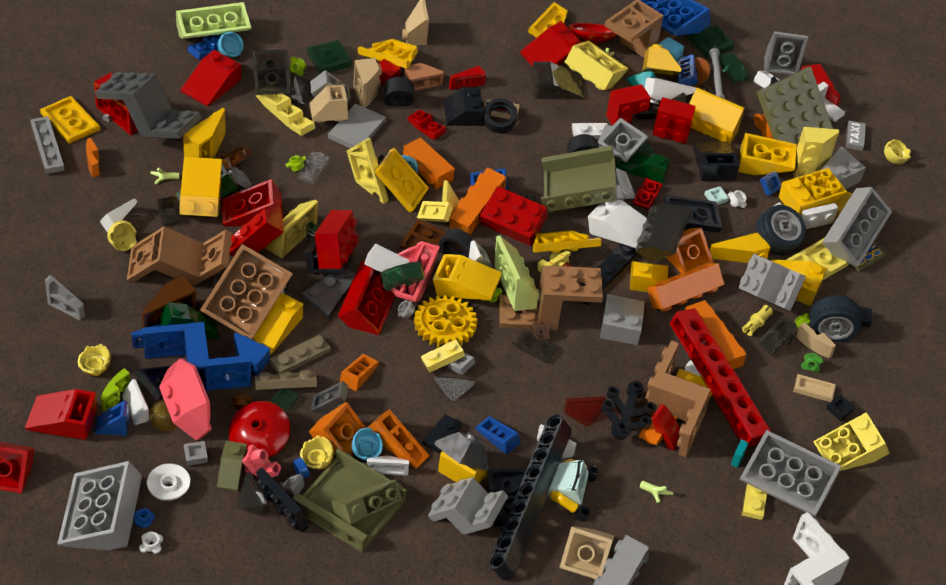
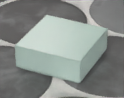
M720 186L706 190L704 193L709 201H716L717 205L729 202L728 195Z

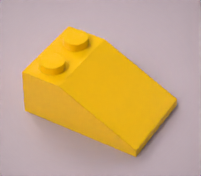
M745 133L740 147V167L738 172L750 175H763L775 171L777 173L794 171L797 144Z
M184 157L179 214L219 216L222 159Z
M771 260L806 276L795 300L811 306L824 280L827 268L811 261Z
M281 293L252 340L270 348L271 355L302 320L303 303Z

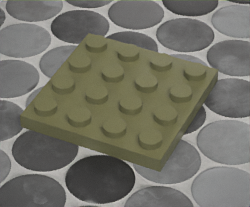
M806 67L756 92L773 139L794 143L798 146L803 127L833 129L811 67Z

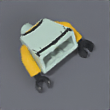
M568 459L559 463L548 491L549 498L570 512H576V518L581 522H585L587 520L586 515H589L590 510L587 506L578 507V504H582L587 480L592 482L597 479L598 475L596 473L598 468L595 465L587 467L584 460Z

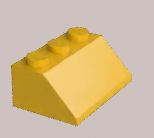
M653 44V46L645 51L643 71L653 70L654 73L675 76L681 72V67L669 51L663 49L662 45Z
M696 88L689 103L696 106L691 128L714 137L721 142L730 144L738 133L744 107Z

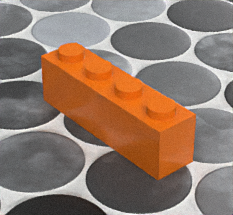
M488 167L483 173H480L474 186H470L465 198L460 199L456 210H452L449 218V228L461 229L471 235L481 222L480 215L497 186L503 189L506 188V176Z
M707 263L647 287L653 309L667 311L672 309V305H682L687 303V299H697L703 296L702 293L717 291L718 287L724 285L719 263Z
M705 300L687 306L685 310L696 308L726 359L730 362L732 369L743 366L746 358L744 348L738 344L734 335L728 331L724 322L715 314L714 309Z

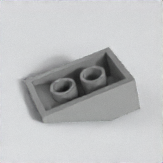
M774 31L766 49L764 71L789 75L798 72L808 36Z
M607 294L600 338L638 345L645 301Z

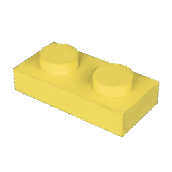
M423 201L417 218L422 221L448 222L454 205L449 202Z
M454 340L422 355L421 359L429 373L464 357L465 354L457 340Z
M747 484L742 515L762 520L767 493Z

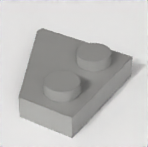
M49 275L45 279L48 305L81 320L85 316L84 303L53 276Z

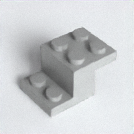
M753 254L738 288L791 311L806 276Z
M473 477L465 480L461 479L456 483L446 484L441 489V494L438 500L432 504V510L428 517L432 521L447 518L462 534L472 533L492 526L508 495L503 490L488 494Z

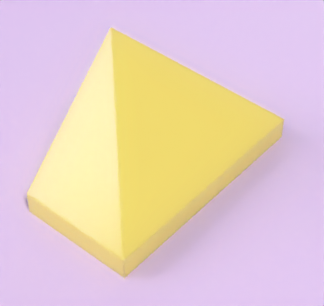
M444 181L442 202L453 204L452 210L455 211L458 207L459 199L449 182Z

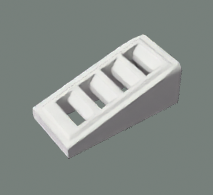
M132 199L107 213L100 221L105 230L108 232L113 223L123 220L136 205L137 200Z

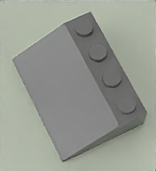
M766 430L740 480L815 517L830 493L839 475L841 466Z
M130 461L74 474L58 539V546L96 550H113L127 547L142 479L141 473Z

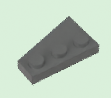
M348 267L341 274L330 273L304 291L302 298L329 319L343 296L349 291L356 274Z

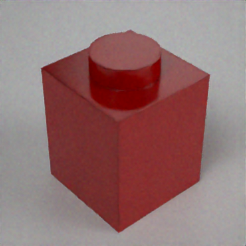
M386 59L377 63L381 66L382 73L379 75V79L382 85L391 78L400 77L401 67Z

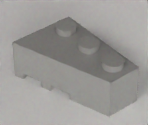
M841 146L821 170L829 168L842 186L847 189L861 182L866 167Z
M626 535L623 541L619 540L614 548L616 552L614 557L608 558L604 565L605 572L603 576H598L594 585H631L634 578L639 576L640 572L638 571L642 564H646L649 560V547Z

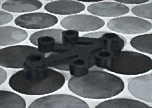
M639 381L629 383L626 390L629 397L625 406L618 396L620 391L615 386H610L606 392V396L611 400H604L601 406V410L607 414L612 422L611 434L618 440H624L629 437L631 431L642 428L649 429L652 424V419L646 415H654L657 409L655 403L647 402L644 407L633 410L636 399H639L644 391L643 384ZM614 407H616L618 412L620 413L621 419H619L613 411ZM642 416L638 422L628 423L629 419Z

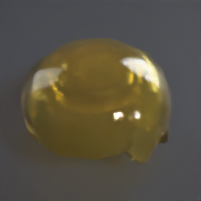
M164 400L155 402L151 406L149 414L154 428L160 431H170L178 427L173 423Z

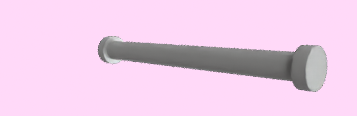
M713 48L709 54L712 58L716 96L725 99L722 91L718 58L720 52L717 48Z

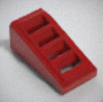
M476 66L450 76L449 89L455 90L463 87L485 85L486 73L480 66Z

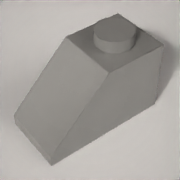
M326 70L310 81L311 93L314 97L326 86L344 85L347 101L351 100L349 87Z

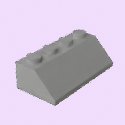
M873 187L856 188L822 243L833 256L853 266H859L892 211Z

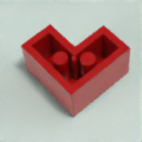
M642 84L613 90L610 93L606 116L612 126L620 118L631 125L633 114L649 110L651 97Z

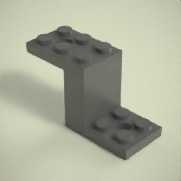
M116 72L107 82L101 84L100 88L95 92L97 99L123 100L142 137L180 139L202 118L199 112L172 110L156 74Z

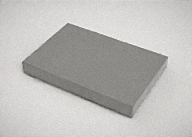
M355 104L348 111V119L339 121L328 133V138L348 148H352L367 138H371L385 123L386 117Z

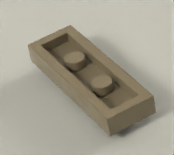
M318 335L270 358V364L278 374L283 371L290 372L331 352V347L321 335Z
M303 370L300 373L283 371L279 374L264 372L254 375L256 390L317 387L316 374L309 370Z

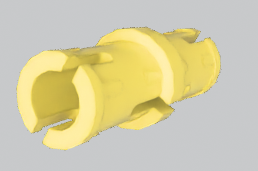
M764 305L758 313H754L751 316L750 321L742 327V331L746 333L750 330L747 335L752 336L759 327L761 328L765 324L768 317L773 314L772 308L770 307L765 311L769 306Z

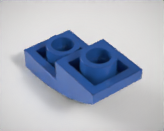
M204 36L202 43L189 45L187 51L198 60L203 59L213 50L219 51L217 43L220 36Z

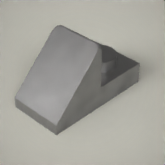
M341 381L314 395L311 412L328 414L342 405L347 398L348 385Z

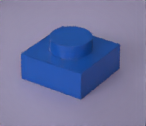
M776 171L760 179L766 195H771L781 189V182Z

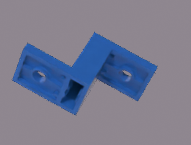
M204 322L143 328L145 359L185 355L186 361L196 366L205 391L251 386L250 355L209 359Z

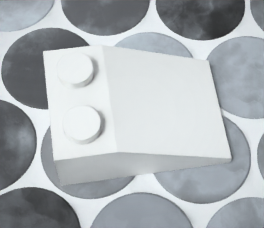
M618 199L616 201L600 203L588 216L590 234L634 248H638L656 229V225L624 201Z

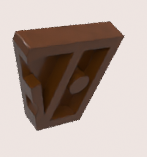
M240 146L217 159H222V164L225 168L231 169L239 162L245 160L251 154L249 147Z
M417 219L400 244V249L406 250L416 246L421 241L439 246L440 239L446 232Z

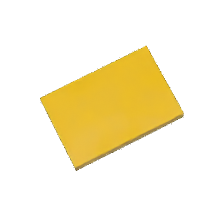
M72 96L40 109L42 116L49 117L51 125L68 144L100 130L99 124Z
M395 148L388 152L374 172L409 212L414 211L429 189Z

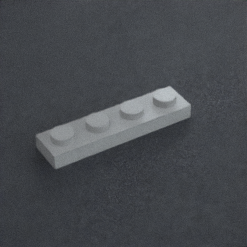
M49 117L30 119L45 173L50 174L64 171V164Z

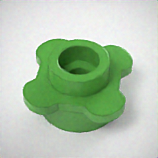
M807 353L804 355V362L801 364V368L819 372V366L823 362V358L815 353Z

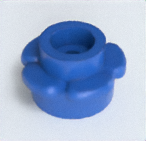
M142 508L134 513V523L140 528L149 527L155 515L149 509Z

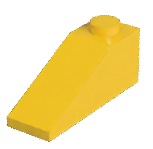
M754 233L711 244L710 253L712 259L748 263L753 254L767 259L770 246L759 233Z

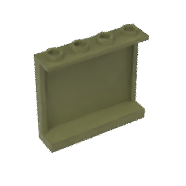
M612 145L542 158L544 197H541L543 206L547 207V212L617 200L616 159Z
M337 449L335 460L303 495L297 493L293 500L302 509L306 519L360 552H363L406 501L407 489L398 483L402 500L353 524L346 523L335 516L331 501L348 493L391 480L384 474L374 471L367 464L352 458L350 454Z

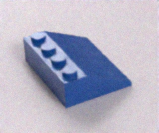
M640 0L664 15L661 28L674 36L700 33L711 25L710 9L694 0Z

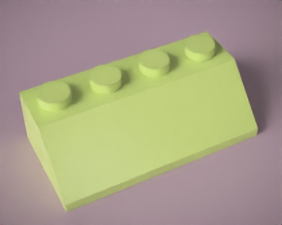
M244 2L176 11V25L179 36L182 39L251 30Z
M496 236L494 268L502 272L500 281L514 311L536 309L537 301L540 300V292L535 287L534 279L529 275L528 267L524 265L523 257H520L518 250L504 238Z

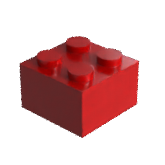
M662 97L656 116L653 136L686 144L696 106Z

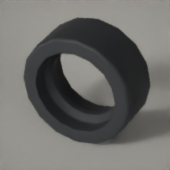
M494 99L485 106L484 124L492 132L506 133L512 130L516 124L517 109L507 99ZM495 109H504L510 113L511 117L505 123H497L491 120L490 113Z
M450 229L440 239V251L443 255H463L469 258L470 244L473 238L461 229ZM451 241L459 244L464 252L458 250Z

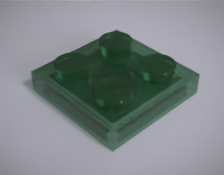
M717 24L705 28L700 33H693L688 36L705 58L710 57L709 52L713 48H717L721 54L733 50L735 45Z
M339 40L307 47V54L320 74L325 70L330 72L352 66V60Z

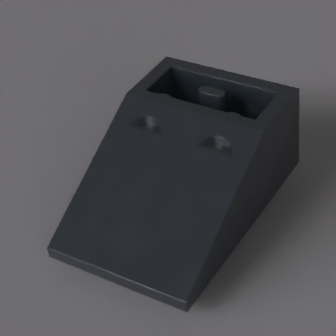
M692 142L701 181H736L740 164L737 153L727 142Z

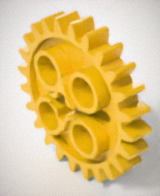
M436 295V300L429 297V303L423 301L422 306H418V311H415L414 324L415 330L418 331V336H423V341L429 339V345L435 342L437 343V348H439L441 344L445 345L454 340H457L460 346H462L463 341L468 343L469 337L473 338L474 332H476L477 319L476 313L473 312V307H468V302L462 304L461 298L455 301L454 296L447 299V296L444 295L443 299Z

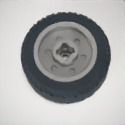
M775 205L759 217L756 223V233H759L769 244V251L771 253L786 255L793 252L803 243L806 237V225L796 210L786 205Z
M833 295L824 297L811 307L810 328L817 335L825 333L833 342L850 340L859 333L861 328L860 308L854 300L844 296Z

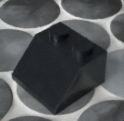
M463 87L444 100L446 126H481L483 107L480 88Z

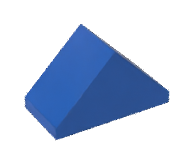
M124 400L97 416L94 433L127 436L130 420L128 402Z

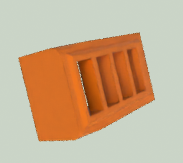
M362 354L341 372L340 382L344 381L350 389L357 391L379 366V361Z

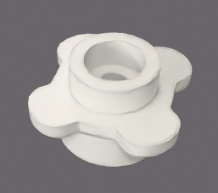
M742 191L729 192L728 197L733 207H746L745 201L747 197Z
M148 532L142 535V545L139 547L141 552L150 551L157 554L161 551L160 544L163 541L161 535L155 532Z

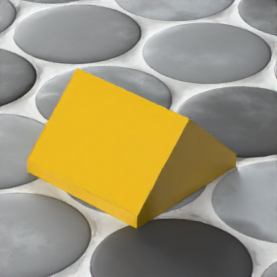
M444 451L440 454L438 472L453 481L458 482L461 479L465 480L473 477L480 484L486 477V470L459 464Z

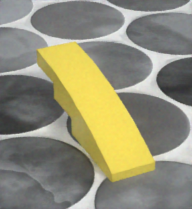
M271 87L256 93V97L294 132L302 136L315 129L314 122L305 118L303 111L291 104V98Z

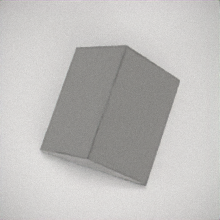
M297 474L289 477L282 486V489L292 499L297 493L300 494L305 486L303 476Z

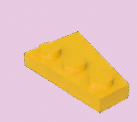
M553 2L533 23L528 33L537 38L552 25L560 21L564 23L568 10Z

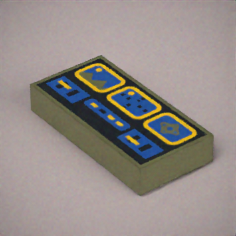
M872 243L859 266L853 267L859 272L884 258L885 252L875 243Z

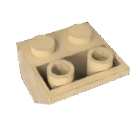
M344 85L326 86L310 102L312 122L323 123L330 120L339 122L348 119L347 96Z

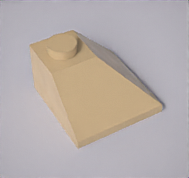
M425 0L418 2L405 22V29H402V39L406 40L408 44L427 45L429 18Z
M572 526L559 568L597 579L598 576L602 577L614 535L595 529Z

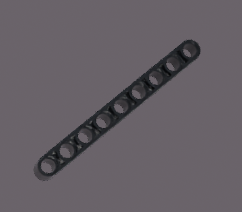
M554 414L546 421L490 557L489 566L501 580H509L516 573L571 436L572 429L560 414Z

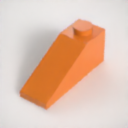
M390 409L381 414L367 427L380 434L383 447L397 457L409 460V465L415 469L429 457L428 453Z

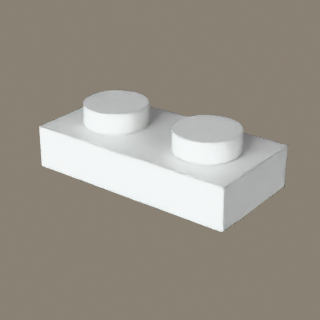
M572 123L573 137L580 134H589L599 139L607 123Z

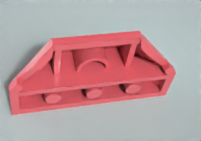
M421 241L416 246L398 253V255L410 261L399 280L387 276L385 284L397 297L413 302L421 301L433 274L440 246Z
M180 358L167 370L159 388L173 423L195 440H200L211 431V424H209L211 417L210 401L196 366Z

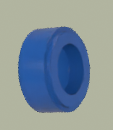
M301 457L293 460V467L296 473L301 474L303 479L308 477L309 471L304 460Z

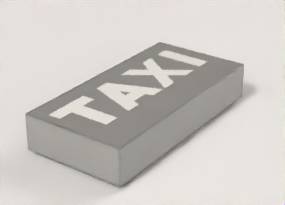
M848 121L845 148L863 151L866 124Z

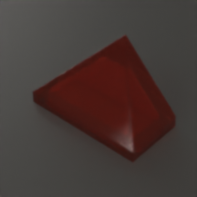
M606 397L568 398L565 401L564 413L583 426L589 427L603 412L601 406Z

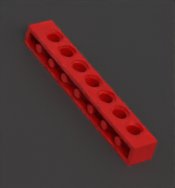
M696 308L676 312L670 325L705 384L711 389L712 396L739 441L742 439L748 442L747 448L757 446L766 430L770 431L769 426L765 423L759 410L754 405L750 395L743 387L739 377L732 369L730 362L726 359Z

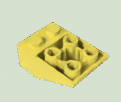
M867 412L813 441L821 456L840 465V471L875 462L890 454L885 441Z

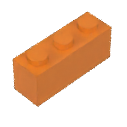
M421 137L404 146L403 155L411 156L418 163L417 174H421L429 185L438 189L443 186L444 181L449 183L453 181L455 168Z

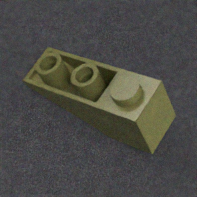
M392 480L348 493L331 502L335 516L348 524H353L402 500L397 480Z

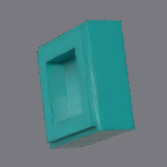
M741 439L734 453L732 466H740L746 453L748 442Z

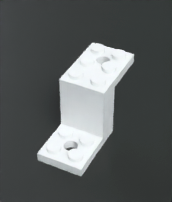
M808 512L801 515L793 540L809 558L790 568L784 585H834L841 580L850 558L836 544L832 536L826 533L815 518Z

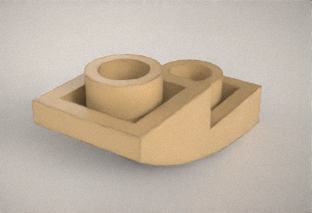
M806 322L799 326L796 337L805 346L824 357H832L836 345L825 333L817 335Z

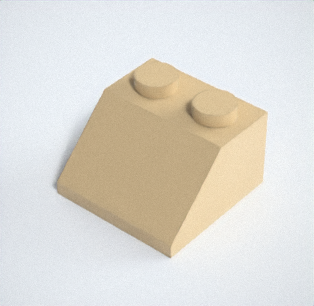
M375 58L355 60L353 86L360 106L365 108L378 95V88L381 87L379 75L382 73L381 66L377 64Z

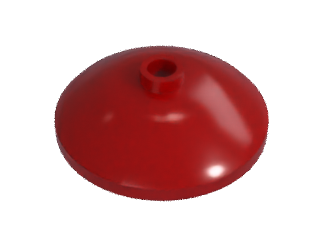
M573 23L569 25V29L577 38L583 41H590L595 45L607 42L618 35L602 24Z
M267 401L252 402L242 407L232 418L229 426V440L247 444V453L250 445H254L258 450L264 449L268 453V458H271L278 454L288 442L291 430L290 422L284 410L278 405ZM255 423H260L258 427H253Z

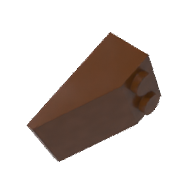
M184 275L166 283L141 312L143 328L160 324L159 317L168 302L187 304L197 311L196 290Z

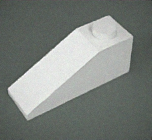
M646 78L645 89L651 97L650 102L653 104H659L662 97L673 100L692 94L696 90L695 87L657 78Z

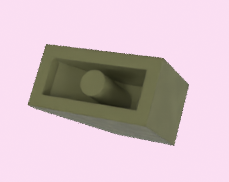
M226 441L221 457L217 482L218 489L238 492L245 467L242 460L247 455V444Z

